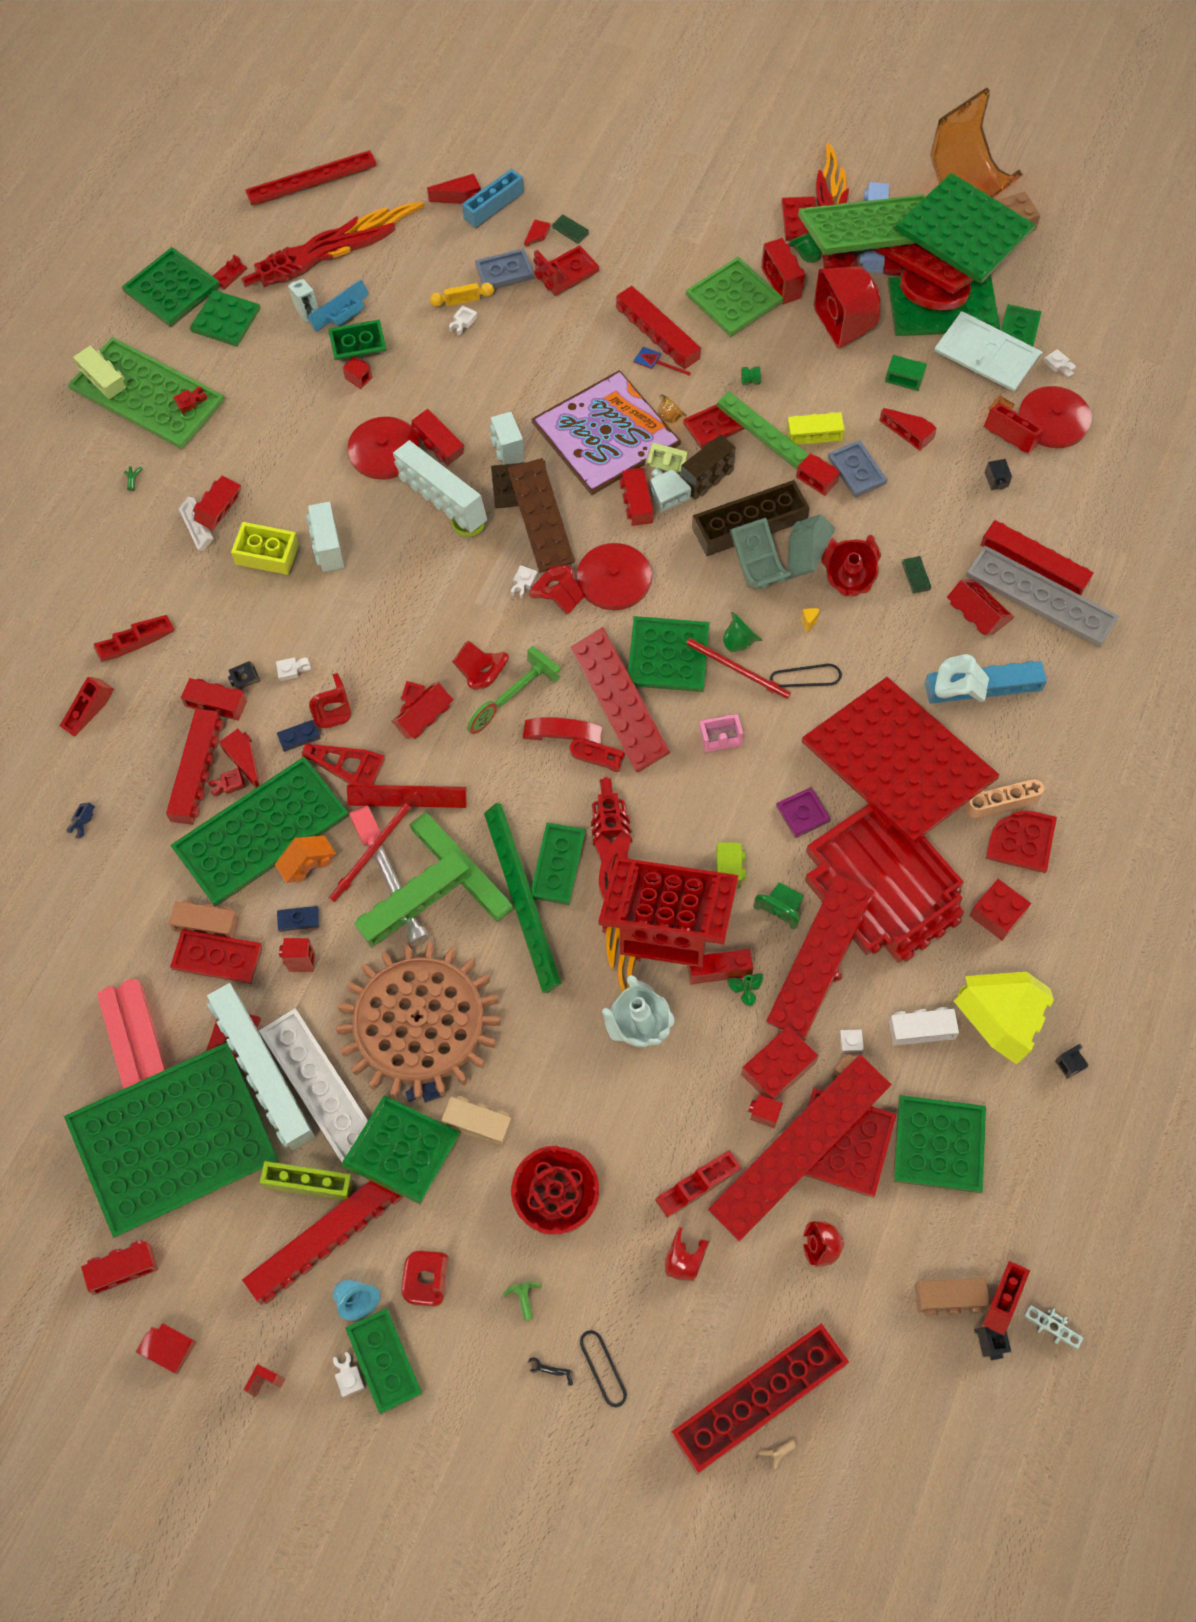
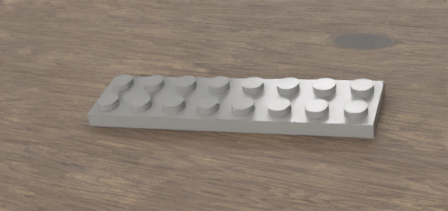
M987 546L983 547L966 573V577L975 580L981 585L1101 647L1119 618V615Z

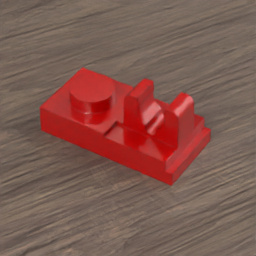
M234 254L233 258L230 261L227 260L226 265L221 267L212 277L218 280L219 287L225 290L248 268Z

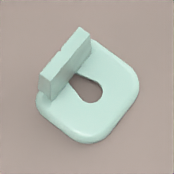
M962 654L950 657L939 667L935 693L939 698L969 694L979 702H983L986 698L989 677L976 663L973 656ZM966 673L964 678L951 682L954 674Z

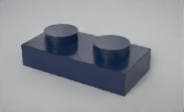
M313 720L277 732L284 752L321 739Z

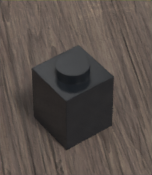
M1006 459L988 462L985 475L990 489L1002 490L1009 487L1012 474Z

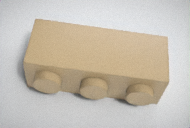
M457 1096V1098L450 1097L441 1120L443 1124L459 1132L504 1147L512 1126V1119L508 1113L497 1110V1112L491 1111L488 1106L477 1103V1105L471 1104L468 1099Z

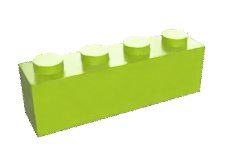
M265 1161L260 1184L264 1189L344 1201L352 1194L354 1179L351 1174Z

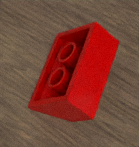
M960 580L947 596L951 601L950 605L963 612V617L967 621L973 622L977 626L976 629L983 635L995 634L1015 617L975 580Z

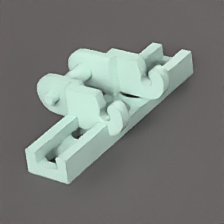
M1032 1305L1028 1307L1023 1317L1039 1326L1038 1333L1044 1328L1057 1336L1054 1343L1058 1344L1062 1340L1076 1350L1079 1348L1083 1337L1064 1326V1324H1068V1321H1066L1067 1316L1064 1318L1055 1313L1054 1308L1051 1311L1048 1310L1047 1313L1049 1315H1046ZM1030 1310L1038 1315L1037 1318L1030 1317ZM1051 1323L1057 1324V1331H1052L1050 1329ZM1064 1331L1068 1333L1066 1338L1062 1337ZM1071 1336L1078 1339L1077 1344L1070 1341Z

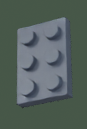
M524 248L475 260L482 284L490 283L494 288L534 278V273Z
M860 440L828 453L829 461L840 471V477L855 498L887 484V478Z

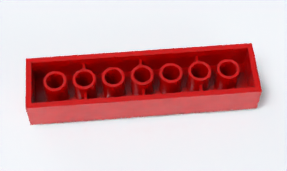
M821 1323L671 1431V1436L698 1475L846 1367L849 1361Z

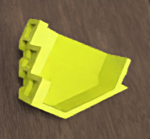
M1028 972L965 976L967 985L959 990L958 997L954 1000V1003L993 1049L1017 1065L1032 1051L1035 1044L1032 1042L1035 1032H1040L1046 1019L1043 1016L1046 1007H1051L1054 1001L1051 989Z

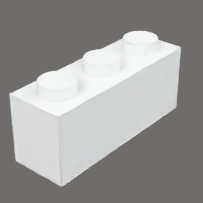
M940 1007L935 1009V1011L919 1009L914 1013L907 1014L905 1011H899L891 1015L889 1020L893 1046L954 1040L959 1034L955 1009H948L947 1007Z

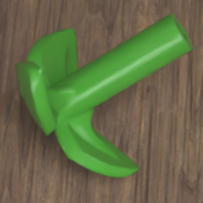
M527 1281L515 1284L503 1293L504 1298L512 1292L519 1296L524 1321L533 1319L527 1293L529 1288L532 1287L541 1289V1284Z

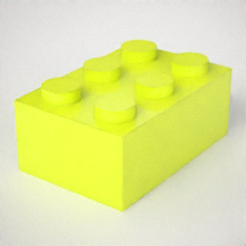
M242 522L231 554L235 565L289 575L299 547V541L296 532Z

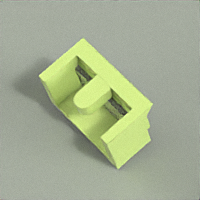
M652 442L645 465L665 471L674 470L677 474H681V465L685 463L687 451Z

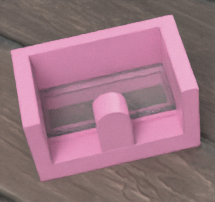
M738 714L700 721L699 732L703 742L704 753L743 746V730Z

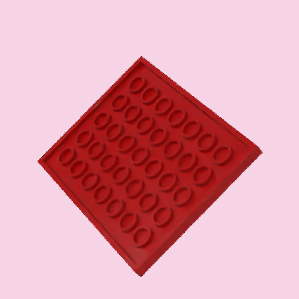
M888 677L881 680L802 737L801 741L912 844L990 786L1000 775Z

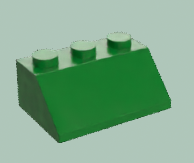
M380 319L328 329L334 360L387 351Z

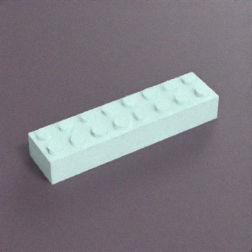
M228 983L208 994L207 997L210 1002L207 1003V1006L215 1018L220 1019L217 1021V1024L226 1038L229 1036L226 1041L235 1055H239L236 1060L245 1073H249L246 1078L255 1092H259L256 1095L259 1103L265 1110H269L266 1116L274 1128L279 1129L276 1134L281 1143L284 1144L285 1148L289 1146L292 1150H295L316 1138L233 986Z

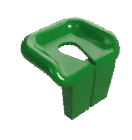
M779 882L769 896L765 894L757 895L753 907L755 910L762 909L774 916L776 915L777 918L789 923L791 929H796L800 919L797 911L804 895Z

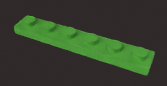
M728 391L717 402L716 406L795 469L809 455L731 392Z

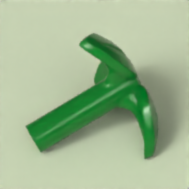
M763 974L746 975L744 983L739 978L727 979L728 986L735 993L744 992L741 1000L745 1005L753 1006L755 1004L756 996L750 990H758L763 982Z

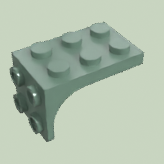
M766 518L730 529L747 587H753L754 590L769 587L770 583L787 581V577L791 576V571H786L779 561Z

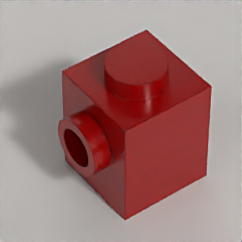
M356 357L346 362L343 367L345 379L359 389H362L372 379L370 366L365 361L359 360Z
M758 1094L757 1100L751 1101L748 1112L752 1113L750 1120L775 1129L783 1103Z

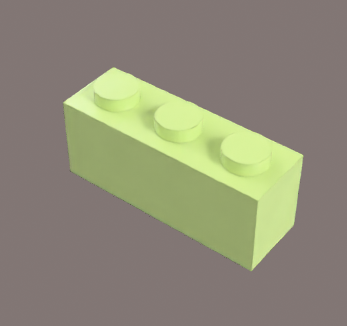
M89 346L73 357L77 368L108 399H111L126 388L123 374L119 370L116 371L109 360L105 361L99 350L95 351Z

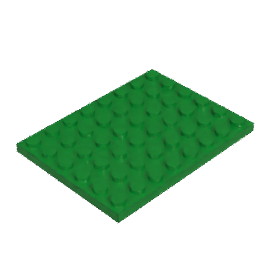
M227 1042L64 1116L113 1238L263 1169L265 1161L273 1163L279 1161Z

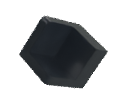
M1081 1043L1059 1055L1055 1061L1067 1079L1088 1067V1063L1079 1052L1083 1048Z

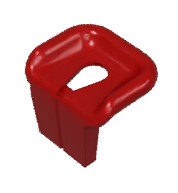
M557 565L549 568L529 591V596L533 599L553 600L565 614H569L584 597L582 590L573 578V570L568 565ZM552 581H557V582H559V583L556 584V585H552V586L547 587L548 584L551 583Z
M466 641L452 662L467 679V685L473 690H480L489 687L496 680L507 664L509 655L507 652L485 654L470 641ZM491 666V668L487 672H480L481 670Z
M338 673L332 674L336 689L316 694L309 702L313 721L320 728H331L345 724L351 717L352 712L347 694ZM341 702V706L331 711L324 709L327 704Z
M415 1251L406 1258L401 1285V1293L406 1302L412 1305L432 1307L439 1306L443 1302L449 1261L446 1253ZM422 1271H428L434 1274V1281L429 1284H421L418 1281V1275Z

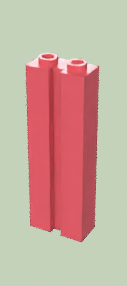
M128 979L121 984V987L109 986L97 993L123 1089L167 1070L144 988L138 979Z

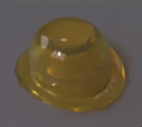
M663 394L659 396L662 401L657 411L663 420L668 423H675L680 417H687V414L671 399Z

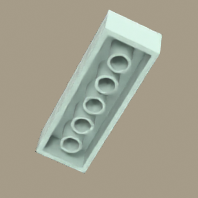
M410 440L393 452L394 463L398 468V476L401 481L407 482L415 492L421 493L425 500H430L438 510L444 511L447 517L454 519L462 529L465 528L471 533L487 521L481 495Z

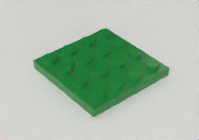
M171 247L122 286V290L170 327L206 298L213 289H217L220 284L218 280Z
M634 616L628 673L635 686L704 692L706 655L689 647L686 643L691 638L707 647L709 622Z
M384 1095L344 1158L342 1167L421 1205L460 1137L461 1132Z
M900 1095L898 1098L893 1182L982 1193L986 1106Z

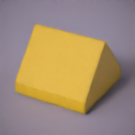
M809 608L802 610L801 620L806 632L810 631L818 621L820 609Z

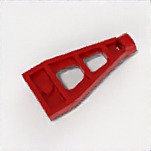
M306 743L302 751V757L313 761L349 785H374L385 761L384 755L365 749ZM327 753L340 755L336 765L324 761ZM354 758L361 761L356 773L350 774L342 768L345 759Z

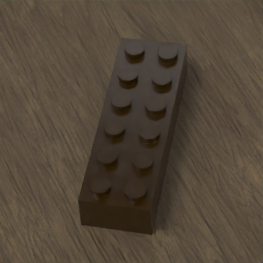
M795 480L695 514L692 517V529L705 555L710 556L735 547L730 529L766 518L770 533L772 534L792 527L797 521L808 519L810 508Z

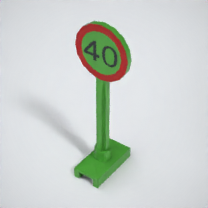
M534 646L530 647L527 650V661L533 665L531 670L502 694L496 702L488 701L480 706L468 723V732L477 734L491 722L500 706L508 702L535 677H539L542 673L556 683L560 679L557 673L561 668Z

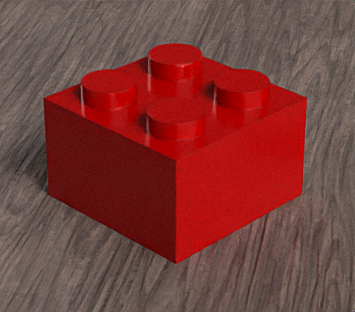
M997 879L973 907L969 916L1003 941L1026 914L1032 903L1000 879Z

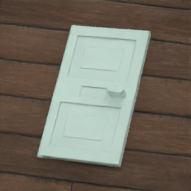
M962 311L934 348V351L1013 392H1015L1043 353Z

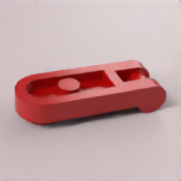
M575 739L570 744V754L573 758L608 768L613 772H619L620 762L625 756L622 750L584 739ZM608 756H612L613 761L609 760Z

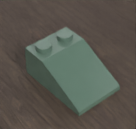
M821 514L797 521L792 527V532L789 536L788 571H791V576H788L789 579L815 572L835 530V527Z

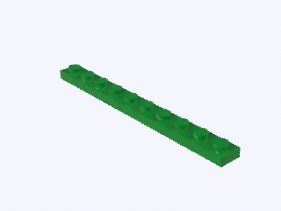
M495 803L484 812V816L542 992L549 993L562 983L502 804Z

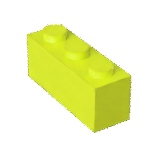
M841 412L805 416L796 415L787 419L786 429L788 438L797 445L843 441L845 429Z

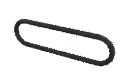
M593 1330L584 1332L580 1338V1346L602 1395L608 1405L619 1407L625 1403L627 1393L602 1337ZM587 1334L596 1335L623 1391V1399L620 1403L614 1404L610 1402L583 1344V1339Z

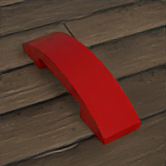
M533 718L525 720L523 739L541 741L543 737L570 740L584 739L600 744L602 726L569 718Z

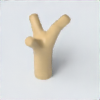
M790 1440L775 1449L759 1450V1455L772 1456L774 1458L772 1468L777 1469L782 1457L796 1449L797 1446L793 1440Z

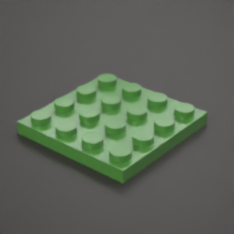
M736 257L686 290V296L730 337L783 303V297L740 257Z

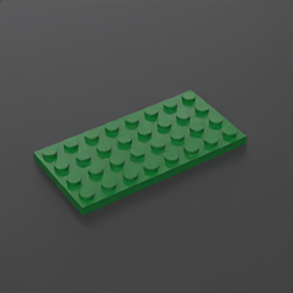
M302 757L170 846L216 907L275 867V863L295 838L320 836L346 819L349 813L306 758Z

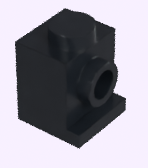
M250 661L228 670L230 676H228L229 682L232 687L235 686L237 689L261 682L254 664ZM246 674L247 679L242 680V675Z
M988 1327L974 1329L975 1334L978 1335L983 1357L989 1356L990 1361L1004 1358V1353L1012 1352L1007 1331L1002 1335Z

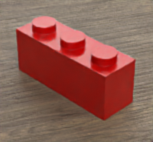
M1001 403L990 409L983 426L991 433L1000 436L1004 441L1015 445L1019 450L1030 453L1037 447L1045 430Z
M428 408L411 420L413 435L417 438L419 437L425 447L435 453L436 458L440 462H444L448 466L463 455L464 444Z
M644 467L622 470V478H619L620 489H624V493H622L623 504H627L628 507L625 508L626 518L630 519L631 526L653 523V508Z
M223 475L217 481L214 480L210 491H206L202 496V501L195 504L193 508L195 513L193 521L214 530L239 498L241 485Z
M189 678L181 695L185 707L218 711L220 716L239 721L247 703L244 692L240 689L226 688L218 683H207L199 678Z
M439 682L432 683L391 722L406 739H416L423 733L422 729L426 725L430 726L437 720L436 716L440 712L444 713L450 708L449 704L453 699Z
M750 949L704 955L702 968L687 965L690 985L723 981L729 978H745L746 975L752 976L754 969Z
M143 1240L131 1243L130 1247L124 1250H112L106 1257L92 1258L87 1261V1264L81 1266L87 1291L92 1295L158 1271L152 1246Z
M1010 1260L1008 1261L982 1325L1002 1335L1005 1334L1030 1270Z

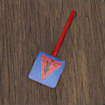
M644 346L633 361L650 369L655 364H659L683 374L691 375V372L659 361L658 359L662 353Z

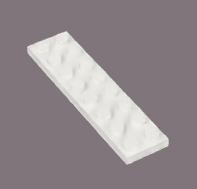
M294 1008L259 1030L337 1156L343 1162L368 1120L298 1011Z

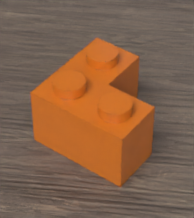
M324 835L295 838L275 863V866L286 883H299L306 878V875L312 868L327 867L336 855V852Z

